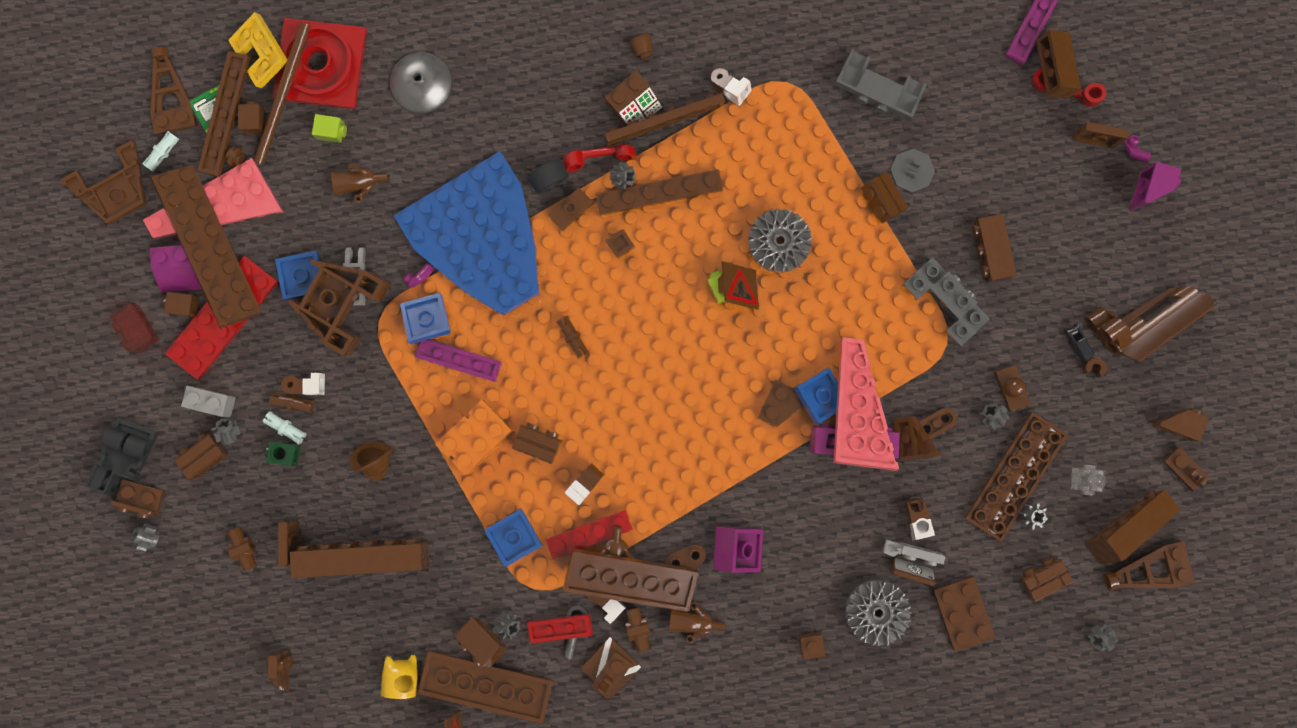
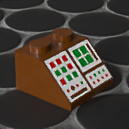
M637 71L632 73L604 97L605 104L625 127L631 121L638 120L640 122L646 120L647 116L658 113L663 109L662 104L650 85Z

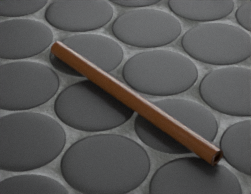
M303 22L300 23L254 158V161L260 164L265 163L311 28L310 25Z

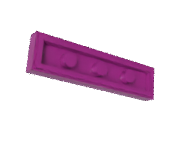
M1058 0L1033 1L1005 57L1022 66L1025 64Z
M432 340L419 342L415 358L496 382L502 364L500 361Z

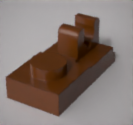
M1176 447L1162 461L1192 492L1208 481V475L1181 447Z
M614 651L590 687L608 699L631 667L632 662L617 651Z

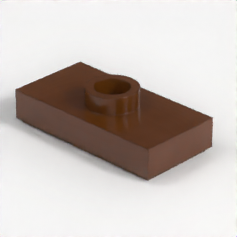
M579 187L548 216L564 231L594 203Z

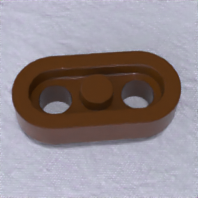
M942 408L921 419L919 422L922 427L925 425L929 426L930 430L927 435L930 439H933L952 428L957 422V416L952 409ZM942 415H946L948 417V421L946 423L942 422Z
M692 544L669 554L665 564L672 565L673 560H678L680 567L694 568L705 561L706 552L702 546ZM697 551L699 558L693 559L691 557L692 552Z

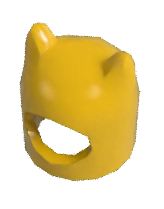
M411 655L408 660L393 661L391 656L386 657L381 681L380 695L382 697L407 699L416 696L418 673L415 655Z

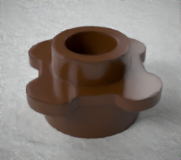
M232 147L225 155L227 164L231 168L240 165L245 158V152L240 147Z

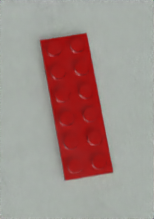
M244 256L239 265L260 306L279 282L248 257ZM206 302L165 354L194 378L200 380L249 319L220 329L208 302Z

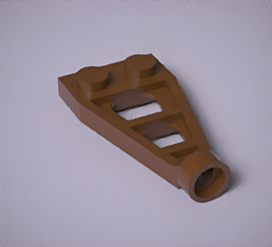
M165 47L152 49L153 71L150 114L154 134L161 135L166 134L167 131L171 133L197 127V121L189 102L190 98L169 57L168 49ZM170 73L174 85L161 88L160 76ZM175 93L180 101V107L164 111L162 108L163 96Z
M1184 541L1161 545L1122 567L1103 575L1108 590L1118 588H1177L1195 583ZM1163 558L1168 576L1165 578L1153 577L1150 569L1152 562ZM1142 566L1145 579L1132 581L1130 570Z

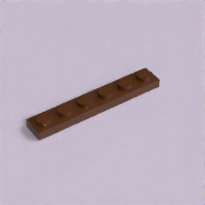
M230 51L227 53L197 169L200 173L216 177L221 176L251 60L248 55Z
M711 93L705 96L703 100H691L685 103L683 107H671L666 110V113L660 115L658 113L651 114L646 117V120L640 122L638 120L627 123L626 127L620 129L619 127H613L605 133L604 140L606 146L609 147L718 109L725 102L723 93L717 95L716 93Z
M717 169L628 187L626 189L598 193L596 198L599 213L602 216L721 192L723 187L720 172Z

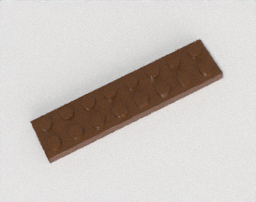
M190 165L151 176L152 184L219 328L221 329L261 315V309L194 166Z

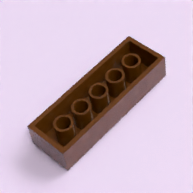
M422 537L406 539L405 542H401V539H388L383 541V544H380V540H370L362 542V545H359V541L342 543L340 546H338V543H325L324 545H319V548L316 547V544L297 546L296 551L290 552L291 578L423 570L429 567L428 541H422Z

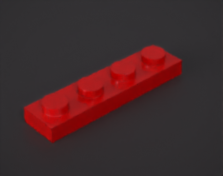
M626 509L546 539L552 559L570 554L572 548L581 550L612 538L614 525L622 526L621 534L633 530Z

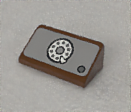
M897 557L893 558L890 573L935 586V571L933 568Z

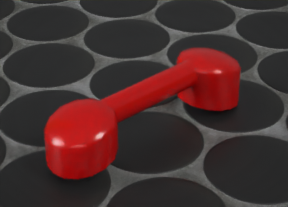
M1042 69L1036 71L1032 77V85L1038 92H1046ZM1092 83L1084 90H1079L1072 96L1080 98L1085 106L1094 107L1106 97V89L1099 83Z
M618 144L616 146L583 151L575 150L564 156V167L568 173L575 172L585 166L584 159L615 155L616 159L622 161L636 160V151L629 144Z

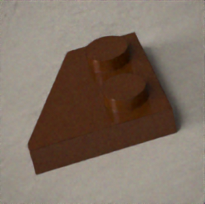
M775 380L757 418L774 427H778L804 406L792 387Z
M916 416L893 420L895 433H900V461L940 456L939 451Z
M281 649L268 656V679L273 681L275 686H279V691H289V668L293 664V656L290 655V649Z

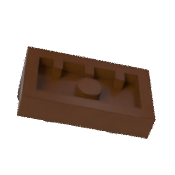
M122 479L116 500H111L110 505L117 506L116 510L129 513L131 510L137 512L136 516L150 518V516L158 515L165 490Z

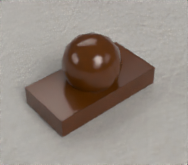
M1016 365L994 372L1009 412L1031 405L1026 393V384L1021 380Z

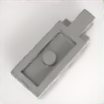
M888 539L884 543L883 552L893 557L897 554H904L903 557L913 561H916V558L924 559V563L937 566V563L944 564L945 556L938 551Z

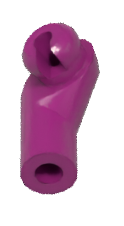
M1129 136L1124 143L1129 157L1148 163L1151 153L1139 149V138L1137 136Z
M426 263L415 276L411 273L407 274L404 278V283L408 284V287L414 288L424 282L434 271V268Z

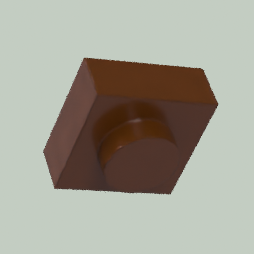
M624 229L606 240V243L617 259L635 248Z

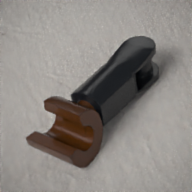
M1075 323L1074 327L1064 329L1065 335L1073 345L1082 362L1085 361L1083 373L1092 371V366L1094 365L1097 368L1096 377H1102L1107 371V365L1102 359L1093 358L1095 354L1086 340L1081 327ZM1078 334L1081 340L1076 342L1073 336Z

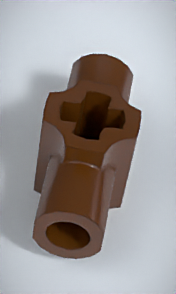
M241 527L227 532L232 543L228 545V552L234 562L239 561L243 571L257 566L253 554L257 553L256 546L250 536L245 538Z
M639 606L626 609L628 622H625L629 640H634L637 652L650 649L648 636H651L646 617L642 618Z

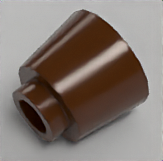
M650 34L635 37L628 42L635 56L639 57L640 60H645L652 56L653 46Z

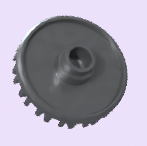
M779 208L776 210L772 209L767 213L764 212L762 216L758 217L750 229L748 247L751 256L759 266L771 272L784 273L796 269L805 261L810 253L812 237L810 234L811 229L808 228L809 225L804 222L803 217H799L800 215H796L792 210H779ZM778 237L782 238L784 240V243L778 244L776 242V239Z
M883 580L867 581L856 587L850 594L845 609L848 626L854 635L863 642L873 646H888L889 643L893 644V641L896 639L900 640L901 635H905L904 631L906 628H909L908 623L911 622L910 614L912 612L910 611L911 606L908 603V598L900 588ZM881 609V615L875 616V611Z

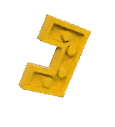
M254 12L228 40L234 51L239 54L246 55L253 47L255 48L260 58L247 70V73L258 88H263L288 61L268 26L258 13Z

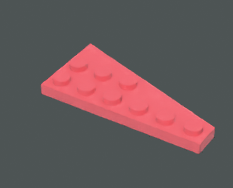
M252 158L203 185L221 225L255 217H264L274 213H283L276 197ZM164 208L143 220L154 239L176 235Z
M843 337L840 340L833 463L897 471L899 466L895 461L894 448L888 436V426L881 401L876 393V383L871 375L870 362L864 340Z

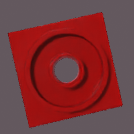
M284 18L280 48L287 59L289 58L300 23L303 22L311 26L286 101L356 110L367 35L366 27ZM316 52L324 53L327 56V63L320 70H313L309 67V58ZM286 64L276 73L273 99H275Z

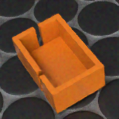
M481 400L468 412L470 417L464 416L435 444L447 458H454L451 462L464 475H469L514 432L485 400Z

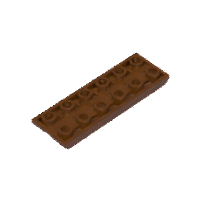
M1031 412L967 512L965 519L1002 542L1018 517L1019 512L1023 509L1024 504L1030 498L1068 437V434Z

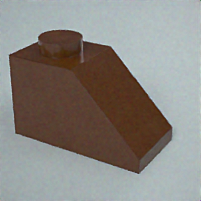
M1189 408V410H1181L1153 422L1152 427L1191 442H1200L1209 417L1202 415L1200 410Z

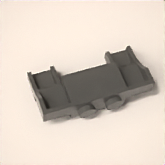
M852 49L835 86L852 93V97L856 98L857 102L875 107L874 109L879 113L890 114L892 112L910 121L927 84L919 83L911 79V76H908L904 85H900L867 69L866 67L871 57L868 56L867 58L854 52L855 50Z
M932 257L902 286L909 290L915 297V300H918L927 291L931 293L939 306L955 322L945 332L961 347L990 318L977 306L978 302L975 300L974 293L969 289H965L960 284V278L954 273L946 272Z

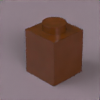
M246 102L244 105H238V130L244 134H263L265 129V109L257 102Z
M167 292L163 300L164 313L194 318L197 315L199 297Z
M819 631L798 635L801 656L804 660L826 657L822 634Z

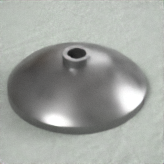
M416 52L403 57L395 65L390 76V90L394 99L401 107L413 113H428L436 110L447 100L452 87L451 74L446 64L437 56L426 52ZM421 76V80L415 81V77Z

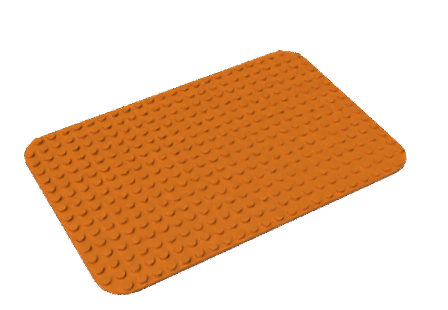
M770 81L751 89L752 91L740 106L730 101L637 155L636 160L625 162L628 163V166L634 167L633 170L636 174L632 186H626V188L719 169L723 187L721 192L600 216L596 194L619 189L617 185L611 184L610 172L581 188L594 204L564 231L548 215L569 196L529 218L536 245L540 294L505 316L462 291L440 271L428 277L416 287L399 294L386 305L378 325V339L382 351L435 443L464 416L470 417L468 412L481 400H485L514 430L469 475H464L451 462L454 458H447L441 450L440 452L485 529L521 508L525 512L543 546L507 566L508 570L520 583L534 590L550 591L564 585L571 553L553 560L546 543V539L626 509L633 530L621 534V539L626 542L629 548L811 439V428H818V424L815 425L805 407L801 408L778 427H774L757 417L775 380L795 388L825 369L830 368L838 382L840 340L843 337L864 340L870 362L871 375L875 380V389L879 398L929 370L941 359L948 343V334L945 332L948 326L941 309L928 291L918 300H915V297L909 290L902 286L917 271L889 224L887 222L882 224L875 217L872 206L863 197L861 187L864 184L816 105L801 88L788 82ZM777 208L779 210H792L796 215L799 214V217H803L804 222L811 229L810 234L812 237L810 253L805 261L796 269L784 273L771 272L759 266L751 256L748 247V236L753 223L764 212L767 213ZM624 229L635 248L617 259L606 243V240ZM778 237L776 242L783 244L784 240ZM722 262L756 270L759 309L727 302L717 305L707 285V280L710 279L709 275L718 270L722 272ZM441 292L451 333L429 340L502 362L496 382L415 358L419 342L411 345L408 342L400 304ZM565 316L569 317L575 330L580 332V338L587 350H589V353L586 355L581 351V358L577 359L571 345L566 343V337L556 323L562 319L565 324L563 320ZM836 414L820 424H831V427L836 425ZM528 422L539 426L538 431L546 434L547 430L559 434L558 439H561L562 442L553 464L512 449L521 425L526 426ZM592 463L604 476L584 501L578 505L564 492ZM609 539L581 550L600 553L604 548V544Z

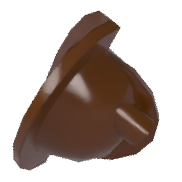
M371 442L361 445L352 452L349 459L350 466L355 473L362 471L368 479L380 480L386 475L390 463L389 454L394 451V447L382 442Z

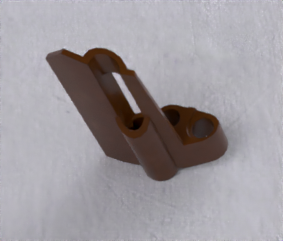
M1180 286L1168 289L1122 319H1119L1115 312H1110L1100 306L1085 317V322L1091 325L1090 329L1111 353L1122 354L1140 363L1212 310L1214 303L1210 294H1201L1196 288L1190 286ZM1170 297L1179 298L1150 321L1146 322V315Z

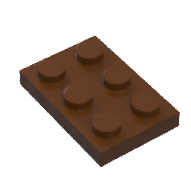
M974 576L932 589L953 651L957 652L995 639Z

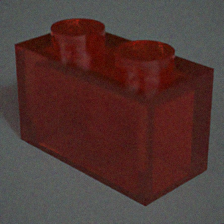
M130 303L109 316L112 320V328L122 337V345L127 351L139 354L160 341L140 305Z

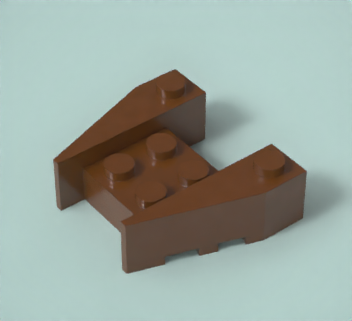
M311 260L310 263L320 269L303 300H289L288 303L303 317L311 330L317 333L325 346L342 356L352 355L361 336L342 326L359 293L374 301H382L392 282L375 272Z

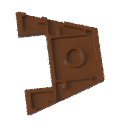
M133 140L115 149L124 168L90 188L82 174L77 170L60 179L91 210L110 225L147 205L137 146Z

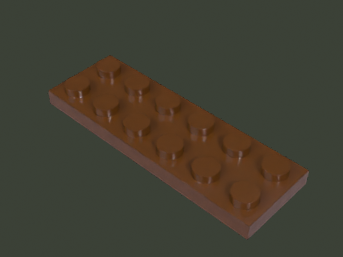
M572 548L563 592L689 612L699 572L697 569Z
M429 650L418 694L543 724L553 680L494 665L492 667H479L473 660Z

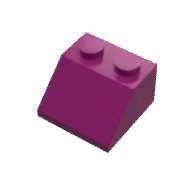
M1155 162L1141 170L1129 210L1135 211L1177 189L1181 183V169Z
M181 245L150 248L151 270L161 293L202 290Z
M716 526L713 569L732 573L760 572L763 530Z

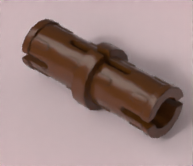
M565 316L563 317L565 324L562 319L556 323L565 335L566 343L571 345L577 359L581 358V351L586 355L589 353V350H587L581 340L580 332L575 330L569 317Z
M272 392V396L269 398L270 405L284 407L288 411L298 410L312 414L313 410L311 409H314L315 401L298 398L294 394L289 396Z

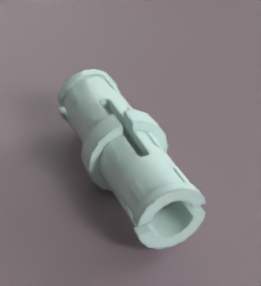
M167 131L163 139L153 146V151L142 164L154 172L161 161L169 156L168 153L179 139Z
M271 411L266 414L265 417L267 419H263L264 424L269 425L277 430L279 435H285L298 445L304 440L302 437L305 438L306 436L305 432L291 425L289 420L285 421Z

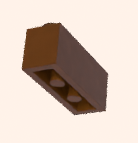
M1047 31L1036 40L1047 97L1068 99L1081 90L1070 32Z
M999 214L978 218L973 222L972 234L974 238L977 237L978 241L976 252L978 257L982 259V277L986 278V282L989 283L1016 276L1017 273L1004 215Z

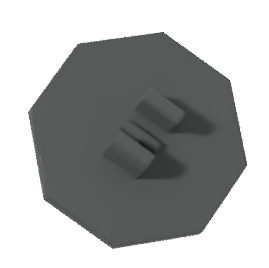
M916 149L897 154L890 169L896 186L911 193L928 187L935 173L929 155Z

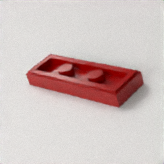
M590 613L527 622L530 644L593 635Z

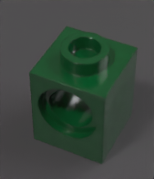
M270 441L265 449L266 463L297 466L301 445ZM280 448L285 450V457L283 459H280L278 456Z

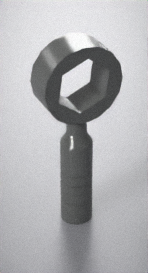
M580 605L572 606L567 612V616H571L574 610H580L583 614H588L587 610ZM577 638L568 639L564 658L572 659Z

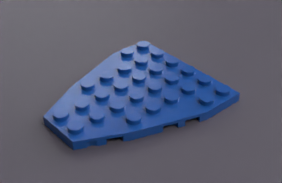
M501 151L394 215L411 246L420 256L426 259L462 291L494 309L499 314L505 316L540 294L536 245L529 221L523 187Z

